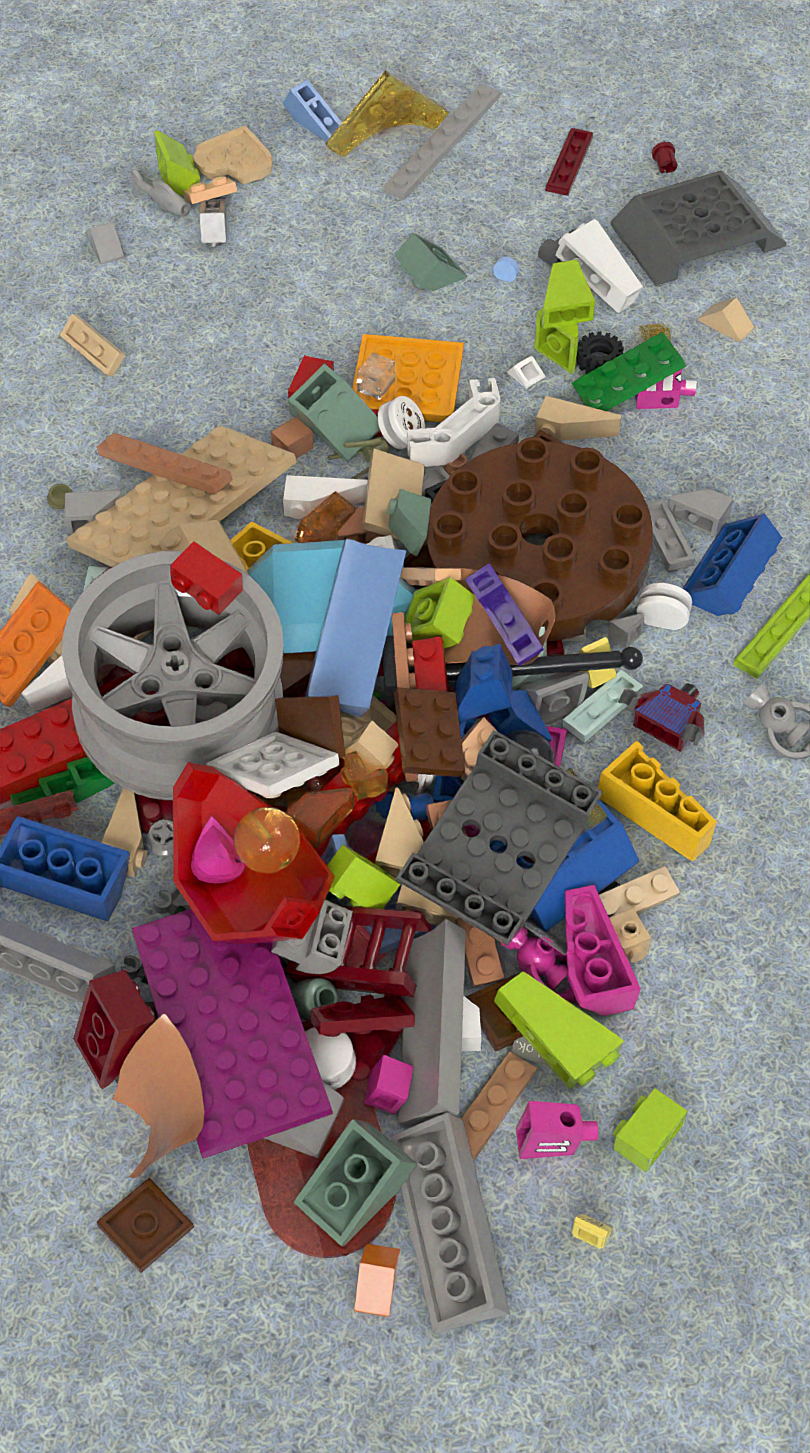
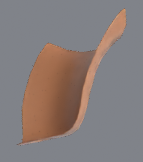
M459 568L461 569V580L455 581L474 594L465 579L478 570ZM498 575L541 645L544 646L556 617L551 599L517 580ZM475 597L472 613L467 619L463 630L464 636L459 644L444 649L446 663L467 662L473 651H477L484 646L500 644L509 664L518 665L485 609ZM546 620H548L549 624L547 630L541 637H539V632L542 625ZM537 654L536 656H534L522 665L532 663L536 658H538L539 654Z
M166 1014L159 1017L145 1031L127 1055L120 1069L117 1089L112 1099L133 1109L143 1118L146 1125L151 1126L147 1151L141 1163L129 1176L131 1178L141 1176L150 1165L174 1149L188 1142L195 1141L203 1128L205 1111L200 1079L190 1050L180 1032Z

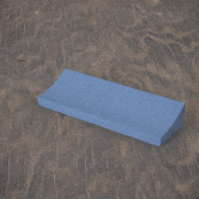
M350 539L344 541L305 696L338 695L340 711L360 718L370 708L406 550L376 547Z

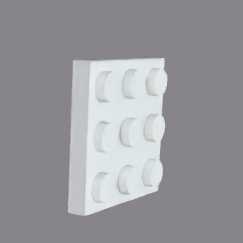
M273 732L206 764L207 766L214 767L247 790L258 793L265 798H276L282 792L292 787L301 786L305 781L315 776L326 774L327 770L339 765L338 753L278 732Z

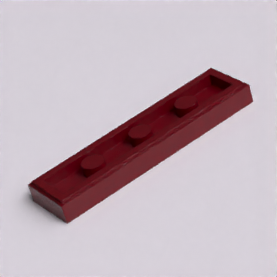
M575 128L570 129L546 184L547 192L569 196L593 139L594 132Z

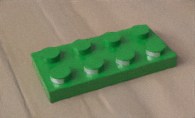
M660 332L590 373L583 375L572 382V386L585 406L608 411L685 368L686 365L665 334Z

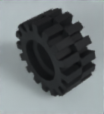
M591 332L589 337L584 335L582 340H579L577 346L576 363L577 366L580 365L579 369L581 371L586 369L585 374H588L623 354L624 346H622L621 340L617 341L618 337L614 335L610 338L611 333L607 332L605 336L602 335V332H597V335ZM602 352L607 354L608 356L599 357L593 355L592 353Z

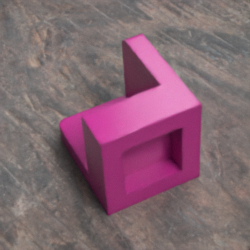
M383 1055L371 1070L364 1103L395 1115L408 1098L413 1066Z

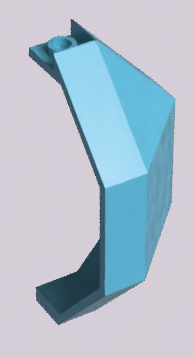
M345 540L275 544L247 570L249 576L269 596L277 611L283 632V653L317 650ZM401 577L392 613L404 612L405 617L414 591L417 590ZM392 614L386 636H393Z

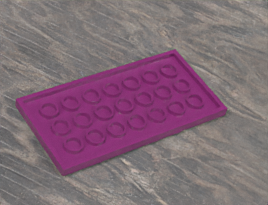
M192 909L132 928L158 1017L166 1014L178 1029L190 1050L200 1079L205 1113L203 1128L196 1141L202 1159L333 1114L278 954L271 952L274 942L232 944L212 941Z

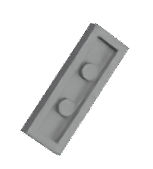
M665 499L647 503L652 520V541L667 571L694 566L695 557Z

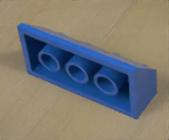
M765 513L724 524L682 589L690 594L693 606L714 615H732L738 612L742 607L745 597L754 588L755 581L764 572L765 565L770 557L776 553V548L783 537Z
M17 816L0 846V887L109 921L122 895L130 852Z

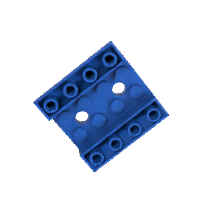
M600 800L576 843L530 915L545 932H548L565 919V891L595 885L599 893L639 862L622 823ZM494 840L489 844L490 849L496 853L506 850V846L502 841ZM523 856L516 860L517 864L524 869H529L534 865V863L525 861Z

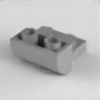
M325 900L319 915L303 939L274 941L271 952L297 962L295 970L311 974L332 972L341 964L353 911Z

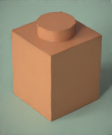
M297 417L271 431V445L294 453L296 459L314 448L313 431Z

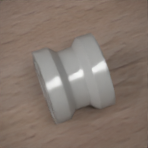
M160 820L155 822L149 830L151 849L158 856L170 857L173 855V821Z

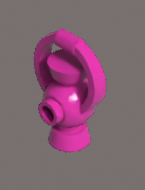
M523 926L508 946L502 942L500 943L510 950H518L517 961L520 971H524L544 986L546 985L539 976L545 975L547 978L545 982L548 986L547 988L553 992L568 976L566 966L567 955L562 954L540 937L529 938L527 935L529 931L525 926ZM543 937L544 939L554 944L549 938ZM556 958L564 962L566 965L562 964L560 966L556 964ZM571 986L564 993L555 992L568 1002L576 1000Z

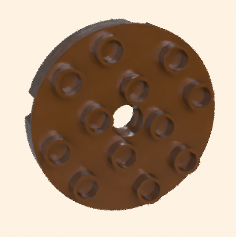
M528 437L519 443L498 447L471 459L451 473L441 486L430 507L427 531L429 568L480 570L490 563L497 575L517 580L551 599L556 617L547 641L569 639L583 635L585 627L592 621L606 620L610 622L621 614L638 595L646 579L650 564L653 531L648 505L636 484L618 466L604 458L598 450L588 447L580 448L564 443L546 442L538 437ZM533 534L550 536L543 545H534L524 540ZM548 620L542 625V627H545V631L549 624Z

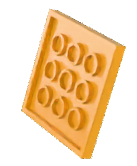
M362 334L352 389L371 410H379L384 403L392 401L399 396H405L418 406L424 421L442 422L455 412L464 343Z

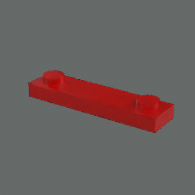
M442 637L412 641L416 689L448 691L444 641Z

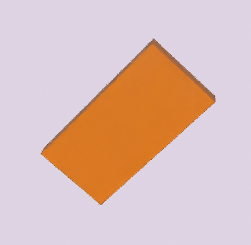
M37 581L0 631V701L7 707L14 705L63 639L66 621L72 609L39 581Z

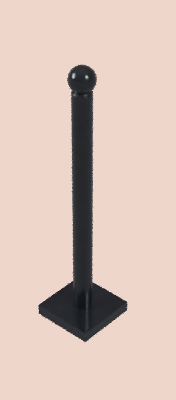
M386 636L382 652L386 707L396 715L394 693L397 689L394 640L393 636ZM627 647L622 652L606 651L542 656L536 658L532 663L521 666L510 665L513 671L512 677L615 669L622 666L627 670H635L641 666L643 655L638 648ZM466 662L446 664L447 682L457 680ZM409 667V672L415 673V667Z

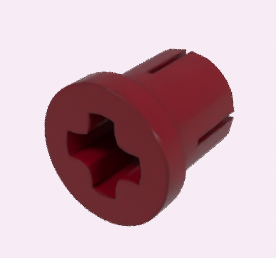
M661 142L655 145L651 154L653 160L657 162L660 173H665V171L666 173L674 172L678 166L674 145L671 142Z

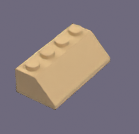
M218 520L179 524L158 541L163 551H184L195 541L221 560L234 565L249 575Z

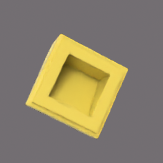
M580 1214L574 1220L572 1234L574 1237L601 1249L604 1248L612 1228L587 1215Z

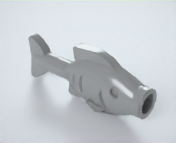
M136 169L131 171L133 189L136 191L143 190L153 197V201L161 206L160 209L165 212L182 217L188 215L191 209L190 204L184 201L166 183L155 179L152 185L145 181Z

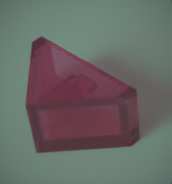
M364 818L355 823L348 847L361 856L368 857L373 852L379 850L385 824L369 818Z

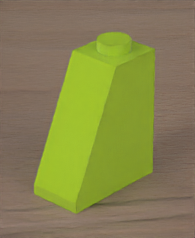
M578 260L553 263L543 306V329L593 321L595 299Z

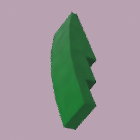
M88 757L67 763V771L39 779V787L10 795L17 816L33 820L79 803L115 783L103 775Z

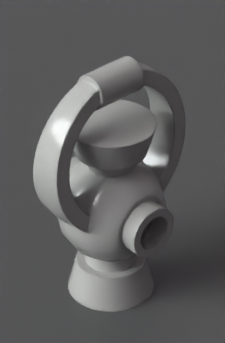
M762 683L743 705L753 710L756 708L760 710V721L765 729H767L769 744L778 754L790 759H802L810 756V742L804 747L803 752H791L782 748L774 737V733L786 732L788 735L786 739L794 747L810 729V724L804 721L801 723L795 721V710H801L810 715V706L801 702H790L785 698H770L768 696L770 692Z

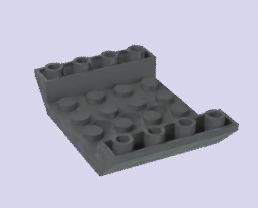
M722 171L636 195L611 221L612 228L655 286L677 280L679 265L688 261L754 241L764 253L786 246V241L741 185Z
M493 730L478 753L476 765L418 853L411 854L396 877V881L508 946L523 928L576 843L603 792ZM466 825H474L478 828L479 834L475 837H468L462 832V828ZM494 840L502 841L506 846V850L496 853L490 849L489 844ZM521 856H527L532 859L534 865L529 869H524L517 864L516 860Z

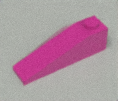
M595 885L565 891L568 980L579 1006L602 1016L634 1010L641 988Z

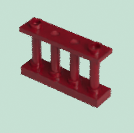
M341 906L353 912L340 966L329 973L311 974L295 970L297 962L288 960L285 971L296 984L303 979L323 978L329 980L339 990L414 998L417 985L405 969L415 931L430 932L432 926L424 915L415 909L407 908L404 911ZM356 926L373 927L363 965H360L359 968L348 967L346 963ZM386 928L400 929L402 933L393 968H389L388 971L377 970L376 964Z

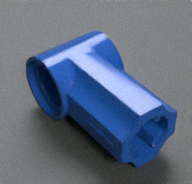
M388 791L382 801L375 802L376 812L380 813L382 818L387 819L394 796L392 791ZM427 793L417 795L406 794L411 805L410 813L413 820L417 819L419 822L428 820L426 806L434 804L432 797Z

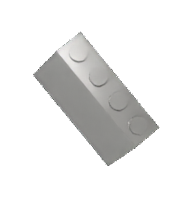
M6 919L0 920V968L80 1003L84 1002L90 980L116 972L115 965L105 957L98 956L96 958L85 953L82 948L76 945L68 946L58 942L50 934L34 932L21 922L13 923Z

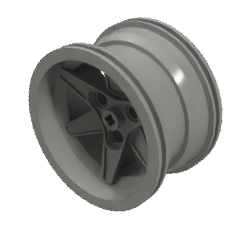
M160 551L133 557L115 565L98 576L87 586L73 605L66 621L62 640V657L66 678L72 692V713L75 729L85 754L93 765L112 782L136 794L161 800H173V786L188 762L207 765L206 763L273 732L279 733L275 699L283 697L280 679L283 665V632L279 616L269 596L249 575L224 561L242 573L243 591L220 615L211 609L206 610L202 608L195 598L187 593L179 592L171 583L170 565L183 551ZM186 626L204 628L207 631L190 641ZM154 629V645L132 638ZM243 647L250 657L255 675L254 678L216 664L232 650ZM177 649V651L168 652L167 650ZM101 664L116 665L134 674L103 697L99 693L97 680ZM201 685H209V686H210V687L205 688V689L199 688V686H201ZM149 691H155V692H157V693L154 694V695H147V694H146V693L149 692ZM217 701L232 707L217 717L196 724L197 704L208 706ZM164 708L170 727L145 724L130 718L142 710L157 712Z

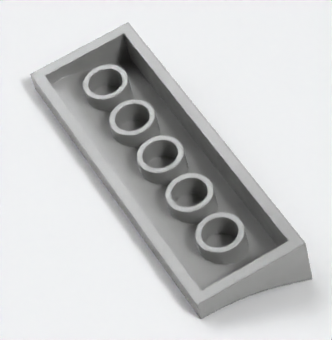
M447 919L427 934L413 939L407 962L406 972L417 987L414 998L405 997V1003L415 1014L414 1027L403 1028L402 1062L413 1066L408 1098L399 1109V1123L404 1126L421 1124L446 1112L453 1115L459 1114L466 930Z
M446 1112L390 1136L391 1142L417 1163V1166L404 1182L401 1189L433 1332L437 1334L444 1333L472 1323L510 1315L463 1120Z

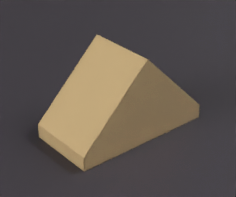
M737 297L713 304L698 318V321L738 342H741L754 329V325Z

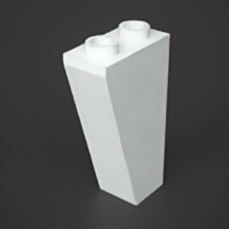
M594 219L587 224L582 223L575 231L566 233L561 237L558 242L560 246L555 255L562 262L578 260L589 287L617 313L625 310L636 301L643 286L597 220Z

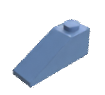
M308 79L290 90L283 105L297 123L333 146L351 135Z

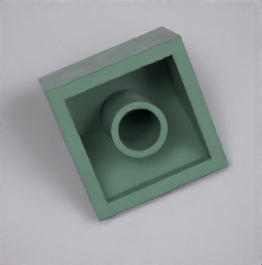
M413 232L395 254V257L401 263L399 267L408 275H412L414 278L412 282L422 290L427 288L435 291L467 278L464 271L442 247Z

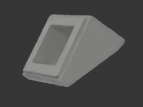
M637 614L611 621L608 638L622 648H627L642 634L644 615Z

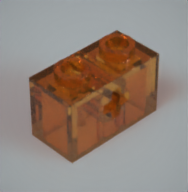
M335 491L300 521L294 540L297 543L334 541L338 537V531L353 515L356 507Z

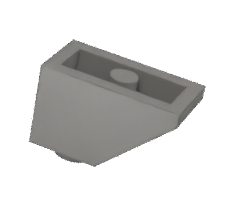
M707 488L672 495L669 499L668 507L675 519L717 536L731 514L733 498Z

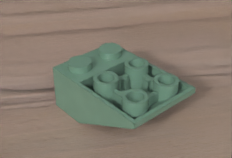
M325 363L288 399L290 413L308 426L316 436L347 462L363 447L345 448L343 446L344 443L371 440L380 431L378 417L347 382Z

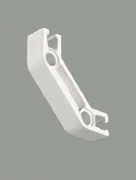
M489 378L487 392L481 393L477 390V386H480L479 380H469V400L435 428L407 430V454L409 460L424 464V467L452 463L460 454H463L486 435L496 423H499L500 395L496 379Z

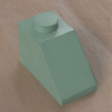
M400 489L396 498H391L387 506L386 514L390 515L388 527L413 555L417 556L427 538L431 499Z

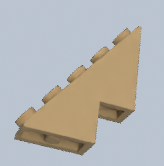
M399 788L395 789L375 860L376 865L386 870L395 879L411 854H417L424 844L422 827L417 819L413 820L410 813L411 805L405 793L401 794ZM402 884L395 911H404L407 908L418 910L430 924L437 926L445 919L455 923V920L459 918Z

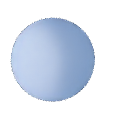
M501 257L494 265L493 272L497 279L513 282L519 274V265L510 257Z

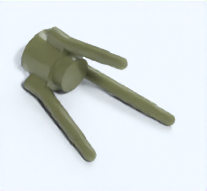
M383 438L346 442L343 444L345 448L363 447L356 455L363 454L367 462H370L373 449L390 453L388 444ZM338 453L328 456L329 460L342 458ZM369 467L365 468L364 470H362L350 479H357V477L368 473Z

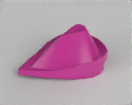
M211 816L203 828L192 853L191 868L193 874L201 881L209 883L229 882L238 878L243 872L244 858L237 844Z

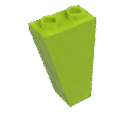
M524 971L498 990L494 1002L569 1089L573 1088L576 1084H579L581 1087L585 1086L596 1076L594 1070L601 1065L608 1068L621 1056L618 1052L624 1041L618 1035Z

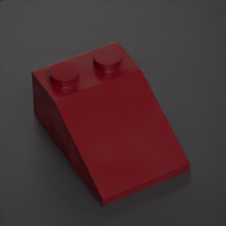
M126 970L89 981L73 1037L101 1089L108 1087L120 1074V1069L135 1043L155 1022L153 1010L150 1006H146L140 996L137 983L130 979Z

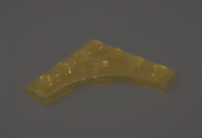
M385 70L325 144L331 151L344 157L368 137L391 127L418 125L431 130L437 129L449 112L442 105Z

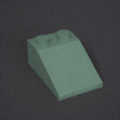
M352 1119L293 1203L338 1244L345 1246L399 1191L417 1166V1163L372 1124Z

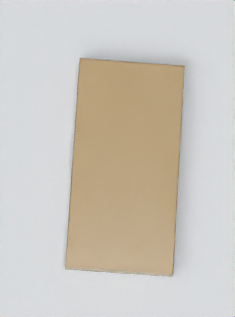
M373 449L370 457L362 529L384 536L392 535L394 539L399 540L388 527L390 515L386 514L387 506L391 498H396L400 489L422 496L424 464Z

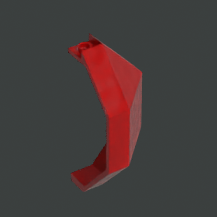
M188 762L173 786L174 884L212 941L247 944L303 939L321 911L334 880V874L292 819L214 767ZM211 816L237 844L244 858L243 872L238 878L229 882L209 883L201 881L193 874L191 868L192 853L203 828Z

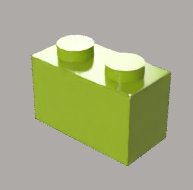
M344 844L341 845L327 865L335 876L329 891L340 899H343L344 896L351 899L349 902L354 907L383 909L401 885L386 870Z
M656 1088L653 1089L648 1097L642 1095L633 1107L632 1112L634 1114L628 1121L623 1119L613 1133V1136L616 1137L613 1149L645 1172L650 1169L684 1126L688 1113L686 1109Z

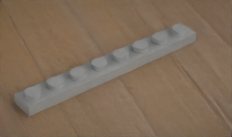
M480 84L384 185V192L405 200L500 98V91Z

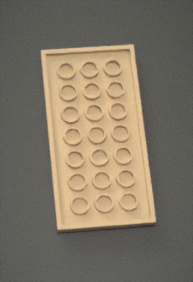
M220 425L181 454L229 470L233 480L214 495L153 474L125 496L116 500L115 505L110 509L98 513L94 521H89L67 537L68 546L110 567H114L133 557L163 551L158 541L176 526L183 523L218 520L220 522L296 464L295 454Z

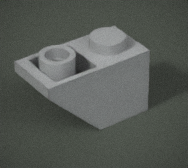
M120 490L65 493V522L68 534H73L78 528L84 526L89 521H94L98 513L107 511L114 506L116 500L121 498Z

